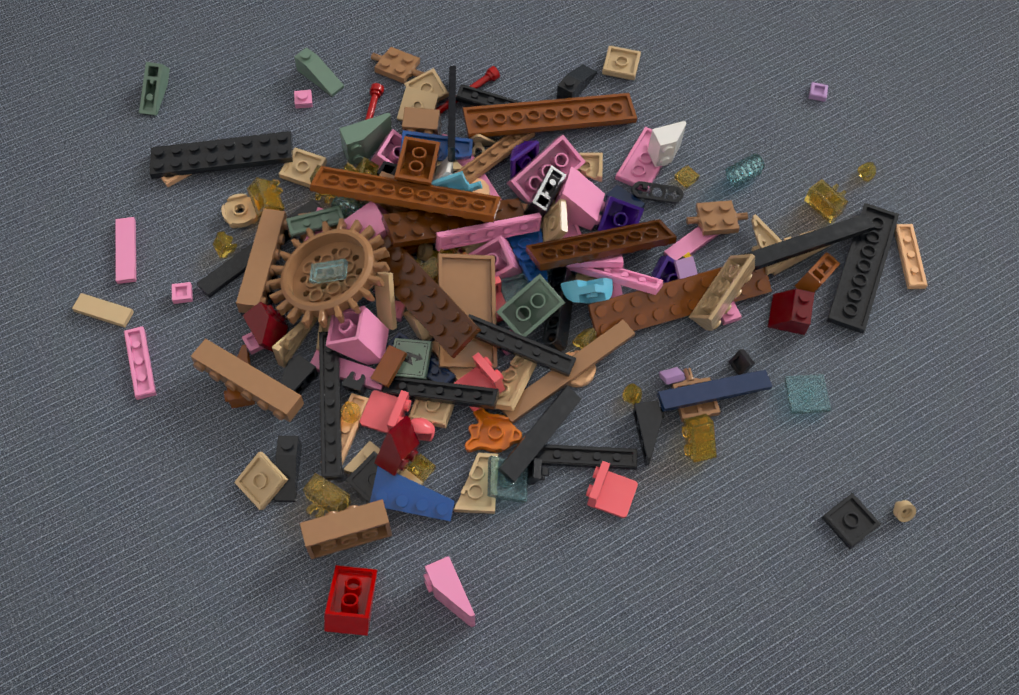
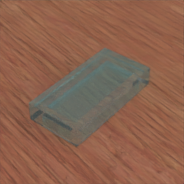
M346 259L311 264L309 281L315 284L346 279L348 261Z

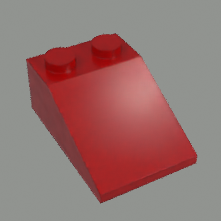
M335 565L324 614V631L368 636L377 569Z

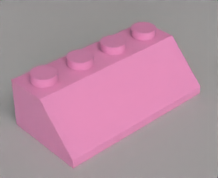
M561 135L511 178L507 185L521 200L528 204L551 165L567 176L571 167L577 170L586 161L567 138Z

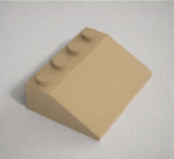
M753 254L730 256L689 318L705 330L713 331L717 329L721 323L720 319L731 309V303L734 298L741 294V288L751 279L752 272L755 269V256Z

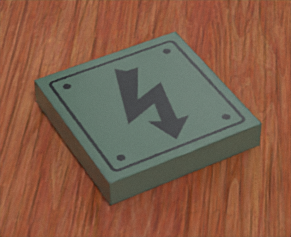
M395 338L393 347L407 353L396 377L426 380L433 343L431 341Z

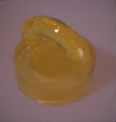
M873 162L864 163L857 170L864 181H870L876 175V167Z
M629 384L623 391V399L633 405L640 403L642 399L641 388L636 384Z
M349 401L345 402L341 408L343 420L347 423H354L359 420L361 410L358 404Z

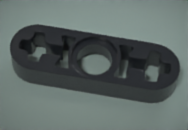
M643 181L636 182L631 188L632 195L638 199L671 204L680 202L684 195L679 187ZM639 185L643 190H647L648 186L651 187L649 190V196H646L648 192H642L641 194H638V191L635 190V188H638ZM654 188L661 189V197L653 195L652 191ZM666 189H668L667 193L670 194L676 191L679 197L674 200L673 196L667 195L665 199Z

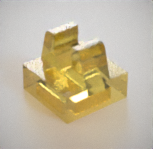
M224 231L218 232L213 242V247L220 258L227 257L228 253L234 252L237 244L231 243L233 237L227 236Z
M593 327L584 329L572 343L582 349L589 344V341L592 342L597 339V332Z
M419 454L414 462L408 466L407 470L424 482L436 469V465L422 454Z

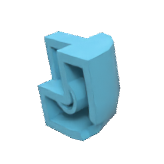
M609 278L589 281L574 280L561 283V288L565 297L572 302L594 303L610 299L613 292V280Z

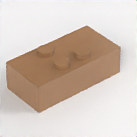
M383 499L361 506L352 505L340 512L331 511L326 513L325 516L300 523L305 547L311 559L392 536Z

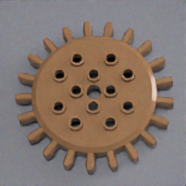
M339 218L337 229L331 230L328 223L324 221L322 222L323 232L315 235L310 228L306 229L309 239L303 243L293 238L291 241L296 249L292 254L284 251L279 253L284 261H286L285 265H272L271 268L276 275H281V278L268 281L273 290L281 288V290L269 295L275 304L283 301L275 307L283 316L291 310L286 317L292 324H295L299 317L304 314L301 322L305 328H310L314 317H318V322L322 328H327L328 316L335 315L340 323H344L343 311L351 307L356 314H360L361 310L357 304L360 299L364 297L373 302L375 298L369 291L372 285L384 287L385 285L382 278L376 276V273L389 272L390 270L386 262L377 261L389 257L390 254L386 247L377 249L385 244L380 234L372 238L376 233L371 225L359 234L363 228L359 220L355 219L348 230L346 229L347 224L344 219ZM330 273H335L331 278H328Z

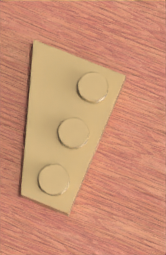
M477 454L459 500L454 507V512L495 514L498 454Z

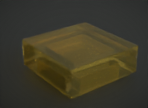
M686 165L675 174L674 178L684 187L688 188L699 179L700 175Z

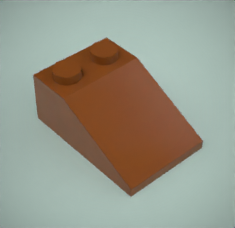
M404 136L394 179L431 185L439 160L440 142Z

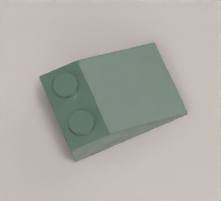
M390 113L339 128L342 150L349 166L367 160L377 151L384 138L392 130Z
M539 274L497 310L496 313L514 333L526 337L565 302L543 276Z

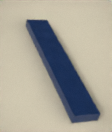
M765 369L658 391L657 397L663 412L770 390L773 386Z

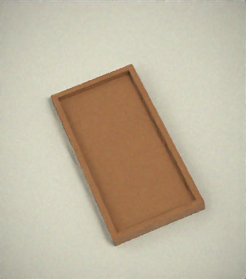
M438 253L437 273L439 286L467 315L471 314L496 325L495 256ZM473 338L453 358L438 343L439 368H475L476 365L472 356L478 352L483 358L486 356L491 361L493 369L497 368V347Z

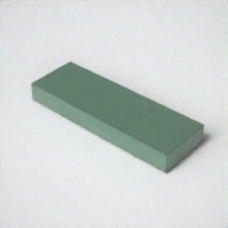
M338 205L287 218L286 222L292 238L307 234V228H310L313 232L322 230V222L324 221L328 223L330 228L336 227L339 218L344 219L341 207Z

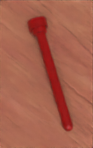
M495 66L487 69L485 76L469 87L478 89L488 81L497 80L500 78L498 69ZM449 100L436 108V110H440V114L448 109Z
M379 83L371 85V100L365 120L373 118L377 101L383 95L384 87Z

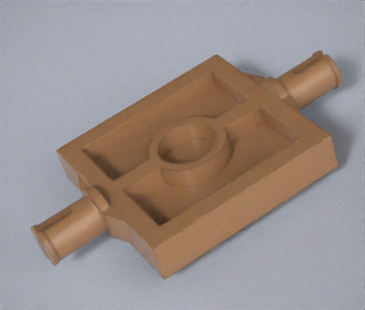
M390 47L382 56L374 52L371 55L372 60L378 61L374 67L376 73L403 84L408 78L412 76L417 77L424 73L416 70L420 64V58Z
M732 200L696 203L697 216L686 217L687 225L698 224L702 235L705 236L738 233V220H748V213H736Z
M686 368L683 370L686 380L672 384L671 388L711 381L710 377L702 379L693 378L691 368H688V370ZM717 401L678 409L681 422L698 420L701 431L709 429L706 418L720 415L721 412Z

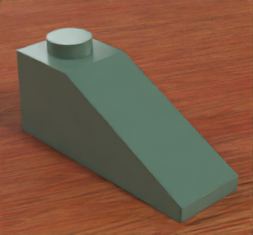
M307 47L294 56L297 71L331 97L344 88L342 82L320 57Z
M146 62L139 108L140 114L154 116L158 114L168 86L170 71L163 64Z

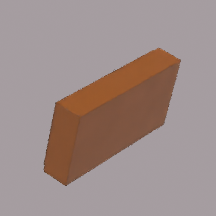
M389 345L370 379L389 388L407 353Z

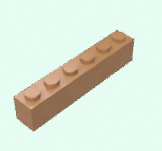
M263 208L236 301L240 313H246L259 302L266 305L268 303L267 294L272 290L268 281L272 280V276L275 277L276 275L271 268L272 265L276 266V262L280 260V248L285 243V230H288L285 211Z
M206 338L191 355L194 362L193 366L198 371H205L209 373L213 380L224 382L225 386L231 391H239L246 400L251 401L252 399L257 402L261 409L272 411L273 415L279 420L285 419L291 422L304 405L300 394Z

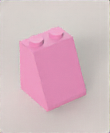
M573 167L570 168L555 201L556 203L560 199L566 200L567 221L590 231L594 225L599 224L601 219L599 213L602 212L606 202L603 201L605 193Z
M370 201L344 220L347 224L346 229L349 230L356 219L363 226L359 234L371 225L376 233L372 238L380 234L382 239L387 236V232L382 222V215L389 212L378 203Z
M365 306L360 307V314H356L352 309L343 311L344 323H340L335 315H332L326 346L366 365L379 363L386 351L389 329Z

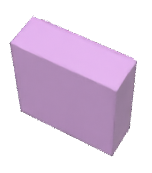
M812 82L808 99L825 102L828 85Z
M693 256L674 261L678 279L698 274Z
M678 367L659 372L660 378L667 385L685 380L684 373Z

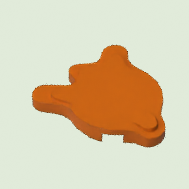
M480 408L477 411H473L478 424H471L469 426L471 438L465 443V450L469 453L476 450H486L495 453L502 452L513 444L519 443L522 440V432L516 429L508 417L500 414H490L484 408Z

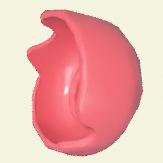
M425 418L411 419L418 440L432 441L435 434L434 425Z

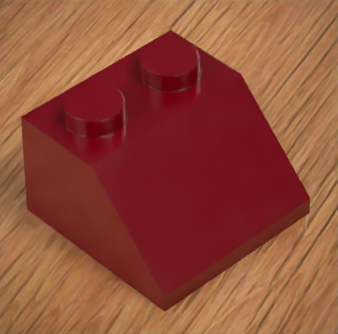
M792 289L773 294L768 328L805 335L811 323L815 293Z
M259 302L242 315L257 343L272 352L273 345L287 334L288 326L285 322V315L282 316L271 305Z
M405 416L387 432L374 463L393 476H396L400 471H404L409 462H414L419 453L417 448L420 442L410 417Z

